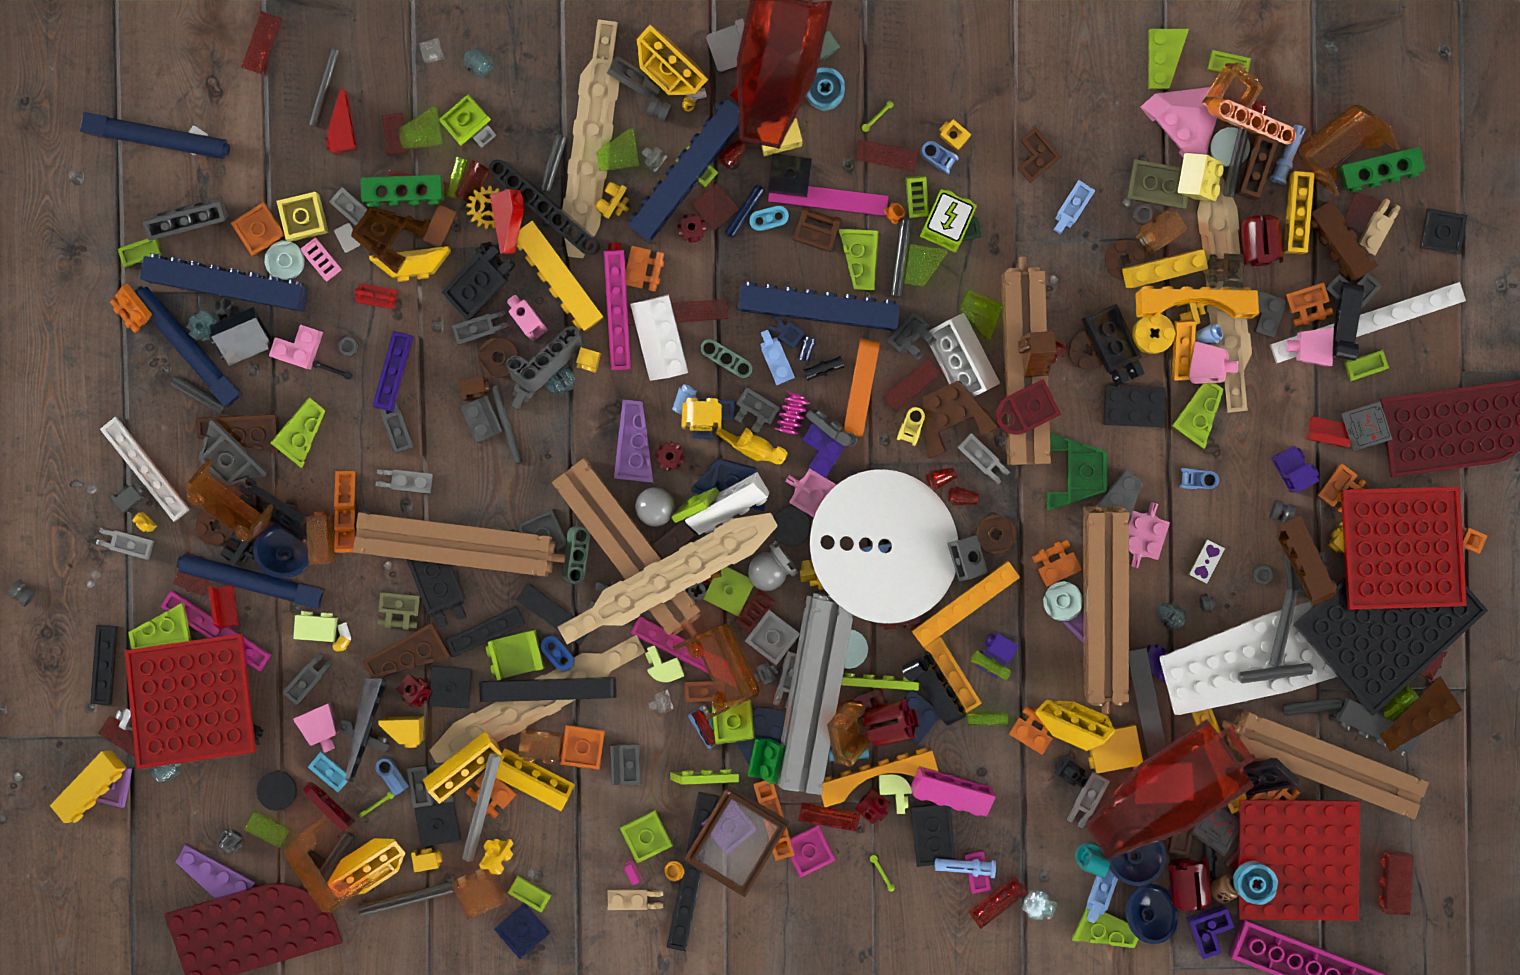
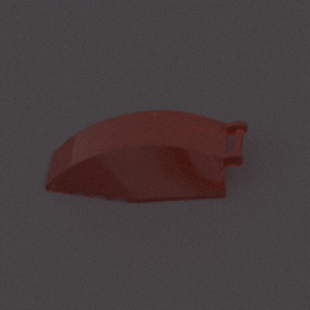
M750 0L737 55L740 141L780 149L816 78L833 1Z
M1206 719L1137 766L1085 825L1108 859L1130 852L1133 849L1150 845L1153 842L1167 839L1170 836L1187 832L1254 787L1243 767L1252 762L1256 757L1247 750L1235 733L1233 725L1218 733ZM1228 735L1244 758L1242 761L1239 762L1222 739L1224 736Z

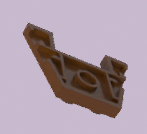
M369 207L352 230L351 237L397 274L405 263L406 257L389 248L403 229L423 237L431 221L428 219L423 221L415 220L410 215L401 217L395 215V212Z
M956 381L923 396L929 459L947 452L940 432L974 417L982 435L1000 428L997 422L981 407L976 398L961 381Z

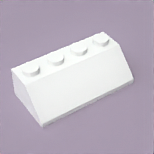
M669 294L631 303L649 380L670 378L688 373Z
M965 313L929 330L937 340L930 347L949 384L961 381L974 397L1000 384Z
M758 472L720 492L706 510L686 518L685 521L699 535L703 532L708 534L716 529V525L727 523L736 514L743 515L750 510L749 507L765 503L769 491Z

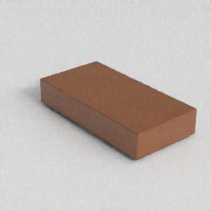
M438 204L423 241L436 247H442L457 212Z

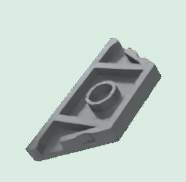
M214 418L209 422L198 460L226 487L235 485L238 482H245L247 477L252 479L260 476L264 477L268 474V471Z

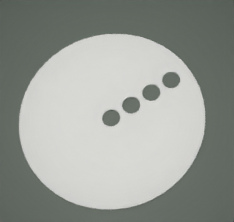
M869 470L848 477L825 496L813 519L810 533V553L814 570L820 583L839 606L864 620L877 623H898L924 614L945 595L956 573L947 543L958 540L954 521L946 505L926 484L915 477L898 471ZM824 535H829L834 539L832 549L827 550L821 546L820 540ZM844 536H848L853 540V548L849 551H845L840 547V540ZM862 538H869L872 541L873 547L871 551L864 552L860 549L859 541ZM881 539H888L891 542L892 549L889 553H882L879 550L878 543Z

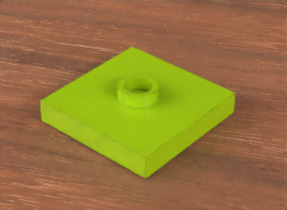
M469 94L439 119L460 145H463L491 120Z
M715 487L686 500L671 516L674 523L706 510L719 495V490Z
M729 567L721 569L722 577L712 580L703 600L739 617L754 585L749 577Z
M751 699L712 704L715 743L717 745L756 739Z
M656 810L620 827L637 863L673 846Z

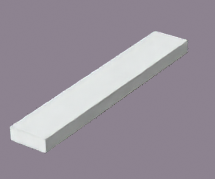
M114 417L100 428L173 522H176L191 510L117 417Z

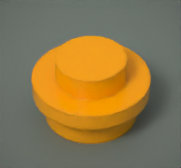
M671 861L665 867V875L671 881H678L684 875V868L680 862Z

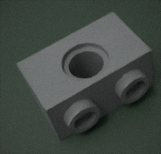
M977 535L947 543L958 581L969 580L988 573L987 563L983 557L981 543Z

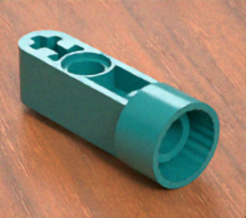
M1085 842L1077 847L1075 860L1079 867L1086 872L1104 878L1109 870L1110 861L1104 855L1101 848L1092 842Z

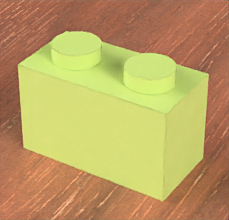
M301 611V614L295 615L293 639L334 642L337 640L338 617H333V613L321 612V616L313 615L312 611Z

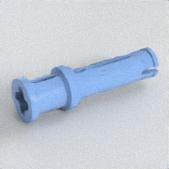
M1295 124L1293 126L1296 131L1295 140L1291 144H1286L1281 158L1275 163L1277 166L1273 175H1270L1269 179L1279 185H1286L1287 175L1293 169V158L1306 131V128Z
M936 858L935 871L972 873L974 877L984 875L995 878L996 861L985 862L979 861V859L961 861Z

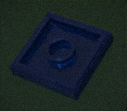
M525 903L494 928L496 933L519 959L550 933Z

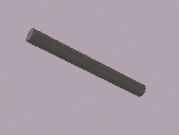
M331 49L309 125L317 127L339 54L338 50Z
M498 386L491 387L490 390L514 463L521 462L522 459Z

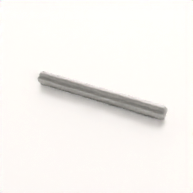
M496 753L490 754L488 757L462 856L467 862L474 860L501 759L500 755Z

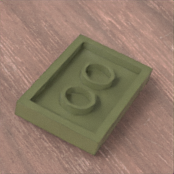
M1134 159L1126 199L1185 210L1188 197L1178 193L1182 168Z

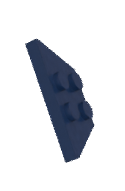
M718 457L692 486L690 492L702 494L717 487L719 492H722L758 471L756 467ZM765 503L759 506L755 504L749 508L764 511Z
M757 706L753 712L755 738H771L780 743L786 711ZM756 739L736 742L748 765H750Z

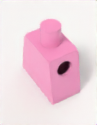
M517 295L508 299L507 303L511 307L508 312L530 340L534 342L548 331V328L525 300L521 301Z
M1334 328L1297 333V340L1286 341V352H1297L1296 360L1326 367L1332 366Z
M1195 342L1189 379L1194 384L1224 382L1226 372H1238L1239 363L1238 361L1229 360V354L1225 349Z
M331 702L293 719L310 746L320 742L324 753L335 748L331 737L337 735L339 731H337L338 725Z

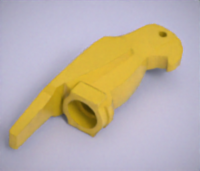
M722 428L716 431V434L731 444L733 448L753 460L782 464L788 455L785 449L779 446L773 448L767 440L753 435L748 428H745L741 436H735Z

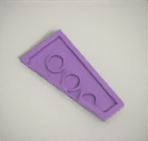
M623 399L614 478L654 483L643 402Z
M185 844L176 860V863L214 898L252 888L256 883L255 880L188 844Z

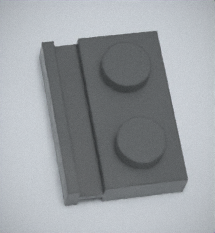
M487 395L461 406V410L476 443L503 432Z
M639 744L610 745L611 784H641Z

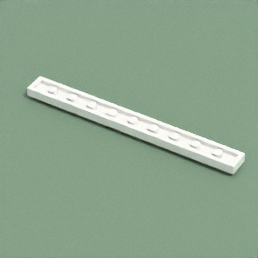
M1460 282L1361 314L1356 337L1466 301ZM1334 324L1319 329L1334 328ZM1297 336L1270 344L1276 363L1296 357L1297 352H1286V341L1297 340Z

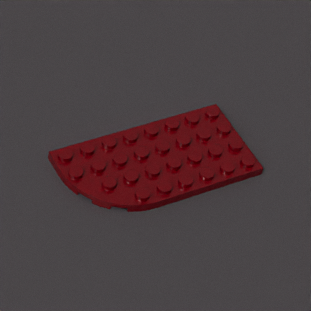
M1520 380L1380 399L1392 436V440L1386 441L1390 477L1493 464L1507 460L1520 451Z
M276 882L259 885L165 914L185 975H237L342 944L337 923L328 906L313 895L311 891L301 886L296 887L286 883Z

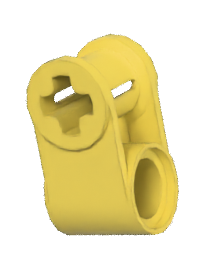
M912 407L908 410L896 440L902 439L912 443V446L916 445L925 419L922 409ZM915 410L921 413V418L917 422L910 419L911 412Z

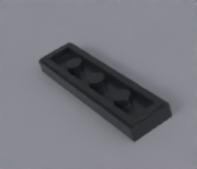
M528 583L516 598L518 602L556 629H558V626L574 618L572 614ZM589 633L576 639L574 642L581 645Z
M515 606L445 641L454 658L526 623L518 606Z
M96 625L90 704L112 705L118 626Z

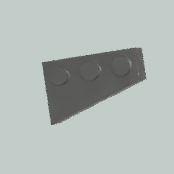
M1123 470L1096 506H1124L1129 512L1130 519L1143 482L1128 470Z

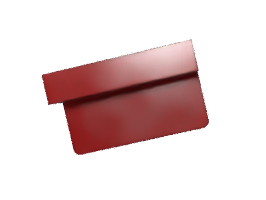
M1318 417L1310 418L1306 440L1344 448L1350 447L1351 439H1348L1344 423Z
M209 586L213 625L219 629L238 626L234 587L227 586L216 589L213 586Z

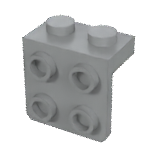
M743 18L736 20L735 25L710 33L706 37L719 72H724L756 60L755 54L758 53L755 41H750L749 35L752 33L749 24H744Z

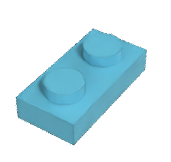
M322 751L308 766L310 770L337 793L348 782L345 780L346 771Z

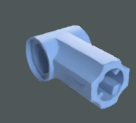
M383 756L378 760L375 770L382 776L394 796L409 787L408 782L395 765L392 757ZM381 762H388L390 770H383L380 766Z

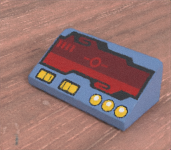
M704 704L688 714V717L707 748L710 749L716 745L713 716Z

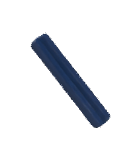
M757 184L754 186L726 229L725 233L732 238L736 236L764 193L763 187Z

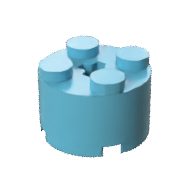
M824 67L818 68L808 76L805 84V96L809 104L821 111L831 110L837 107L844 97V79L837 70ZM822 85L824 87L829 86L828 93L825 91L821 92Z
M1259 861L1245 862L1238 867L1233 875L1234 888L1245 901L1262 905L1274 898L1278 880L1275 873L1265 864ZM1255 879L1258 880V881H1257V883H1258L1257 886H1254V885H1253V884H1254L1253 881H1254Z

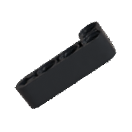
M1343 282L1341 285L1334 322L1333 359L1352 362L1357 358L1359 344L1355 343L1364 294L1363 285Z
M924 651L908 660L902 666L906 679L909 681L918 680L940 718L947 726L966 717V710L930 652Z

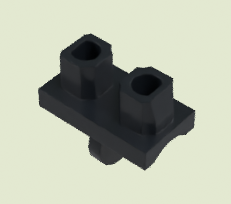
M235 529L230 539L239 543L236 549H233L226 544L221 551V555L228 560L229 565L234 566L242 553L244 554L241 558L242 562L246 563L248 558L254 559V544L251 543L248 549H246L247 544L252 538L251 532L247 531L245 533Z
M1062 758L1056 763V771L1054 773L1072 786L1077 784L1082 788L1089 780L1084 775L1085 770L1069 758Z

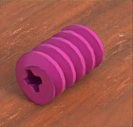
M787 391L791 398H785L784 401L789 405H782V409L786 413H780L779 416L784 420H778L777 424L781 428L775 429L790 435H799L800 432L795 427H802L798 420H802L805 417L800 412H807L803 405L810 402L801 395Z

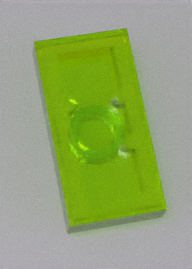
M253 812L245 828L246 831L278 848L282 846L290 829L257 812Z

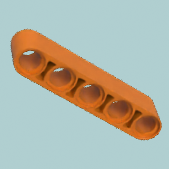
M1214 98L1208 104V112L1212 116L1256 135L1278 140V143L1291 144L1295 140L1296 131L1291 126L1231 100Z
M860 338L843 428L846 432H853L858 437H863L880 346L879 341Z

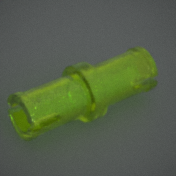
M455 157L452 173L448 177L450 181L446 196L458 199L461 182H464L463 174L467 160Z
M978 650L971 658V662L983 667L987 673H993L1004 681L1011 674V669L1004 667L995 658L991 659Z
M986 711V713H968V726L986 725V727H990V725H1008V712L990 713V711Z

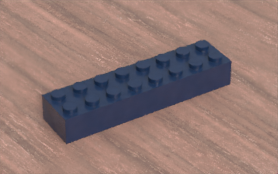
M727 99L725 102L721 101L718 104L714 117H709L702 125L703 131L693 136L689 149H683L678 156V163L675 166L672 164L665 173L667 177L664 181H658L653 188V195L651 197L647 196L641 203L642 209L639 213L635 211L628 220L630 222V229L647 243H651L698 183V179L704 175L709 165H712L747 120L746 113Z
M151 253L150 257H143L140 280L305 312L309 289L303 287L304 283L288 280V283H284V280L278 277L268 276V279H265V276L249 272V275H245L246 272L231 268L227 272L226 268L216 265H210L209 268H206L207 265L200 262L190 261V264H187V261L170 257L169 261L167 260L168 257Z
M746 282L745 285H741L738 311L888 331H896L898 327L900 305H896V301L884 300L883 303L876 302V298L871 297L857 300V296L845 295L842 298L836 297L837 293L825 292L824 295H819L815 290L805 289V293L797 292V288L785 287V290L777 289L776 285L765 284V288L757 287L758 283Z

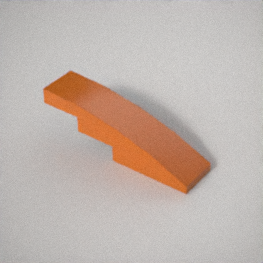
M335 471L334 551L335 553L353 552L356 535V472Z

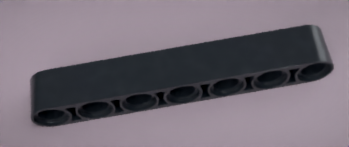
M496 159L490 163L489 172L507 189L521 190L523 202L578 250L588 255H594L600 250V243L592 234L508 162ZM499 164H502L504 167L501 174H498L496 171V167ZM516 176L519 183L516 187H513L511 180ZM529 189H532L534 193L531 200L526 198V192ZM547 202L549 206L548 211L543 213L541 205ZM562 215L564 221L558 226L556 224V217ZM576 227L579 234L576 238H572L571 230ZM589 240L594 244L591 251H587L585 247Z
M616 677L479 682L480 702L617 698Z

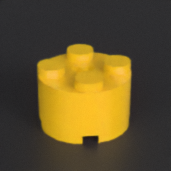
M1159 314L1157 317L1140 318L1134 324L1132 337L1138 350L1147 354H1157L1165 351L1171 346L1176 335L1172 322L1162 314ZM1156 330L1157 333L1155 335L1157 338L1150 337L1151 331Z
M686 398V402L682 403L681 428L685 429L686 426H689L690 431H712V427L717 426V430H720L722 426V404L718 403L716 398H708L706 401H698V398Z

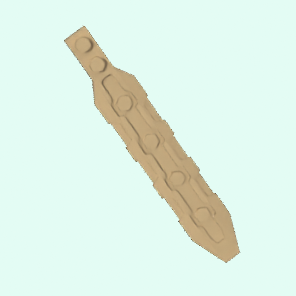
M599 19L597 22L593 58L580 75L577 117L574 120L572 133L574 139L567 170L569 174L567 190L562 210L594 237L601 222L602 213L595 208V205L602 198L604 181L607 179L610 140H612L614 127L612 122L620 81L607 74L613 61L618 22ZM561 215V224H562L563 221H564V219H563V216ZM576 227L571 230L572 238H576L579 234ZM564 238L568 257L583 259L585 254ZM591 240L586 243V250H588L592 242Z
M1221 176L1219 183L1220 193L1217 196L1216 202L1200 200L1197 211L1199 234H1201L1202 248L1204 249L1208 269L1203 270V273H1205L1206 287H1212V290H1219L1222 287H1231V290H1239L1244 285L1242 275L1243 258L1242 254H1240L1238 236V209L1233 197L1223 195L1225 181ZM1207 305L1210 324H1219L1223 331V338L1218 343H1210L1211 346L1227 350L1229 360L1238 361L1239 363L1237 373L1226 372L1224 383L1227 413L1248 411L1244 369L1251 357L1252 348L1247 318H1232L1221 309Z
M771 513L732 519L714 529V532L679 548V551L646 566L643 571L606 588L602 591L593 608L558 626V629L566 644H569L602 625L623 626L657 604L665 603L674 598L677 593L696 583L699 584L705 581L717 571L730 564H736L752 555L778 525Z
M635 635L603 653H581L574 657V666L568 671L555 669L535 679L608 677L612 670L642 655L646 650L640 639ZM574 700L495 702L453 723L429 751L436 763L446 762L484 731L497 743L512 734L515 735L523 731L528 725L539 719L561 710V707Z

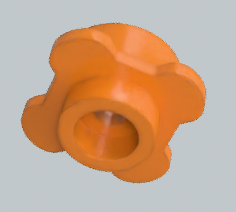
M892 202L890 207L884 209L885 214L893 224H897L899 219L902 220L904 218V208L898 203Z

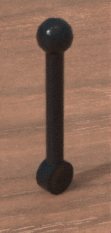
M318 360L313 361V367L315 368L320 367L340 374L345 379L352 378L351 372H343L323 365Z

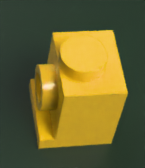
M954 119L950 123L946 121L939 129L942 132L939 137L956 152L971 136ZM951 132H955L957 134V137L955 139H952L949 134Z
M580 347L576 361L578 363L577 368L596 373L601 353Z
M1343 522L1339 524L1341 529L1337 528L1330 535L1331 540L1328 544V547L1335 553L1338 551L1344 553Z
M432 848L421 849L420 853H418V849L411 852L414 872L437 869L440 863L443 862L441 850L432 851Z

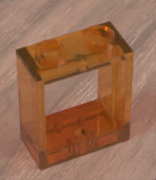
M1226 63L1202 103L1208 108V104L1212 99H1221L1235 76H1237L1248 86L1238 104L1251 109L1264 86L1258 82L1259 79L1256 76L1249 74L1246 71V67L1241 63ZM1222 120L1227 126H1235Z
M327 511L311 512L312 516L306 517L309 565L336 562V554L334 551L333 515H327Z

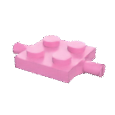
M810 468L800 481L790 474L788 478L792 481L788 479L785 481L795 487L794 495L789 503L812 517H815L816 511L825 496L836 486L835 483Z
M1150 502L1147 513L1132 511L1128 522L1129 552L1134 555L1130 565L1132 567L1139 568L1141 557L1159 559L1170 522L1155 516L1159 505L1157 503Z

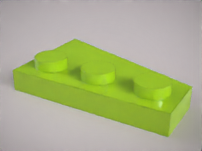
M1189 29L1148 30V90H1168L1170 88Z
M839 229L854 289L875 291L879 231Z
M1202 383L1172 427L1205 449L1224 389L1216 383Z
M309 397L270 443L302 468L325 410Z
M184 602L128 632L131 649L192 641Z
M720 769V772H713V770H701V772L684 770L682 772H670V780L681 785L739 782V774L732 772V769Z
M1087 908L1071 939L1072 941L1102 943L1135 948L1139 940L1132 933L1128 922L1107 912H1104V915L1099 914L1097 921L1094 923L1087 921L1089 913Z

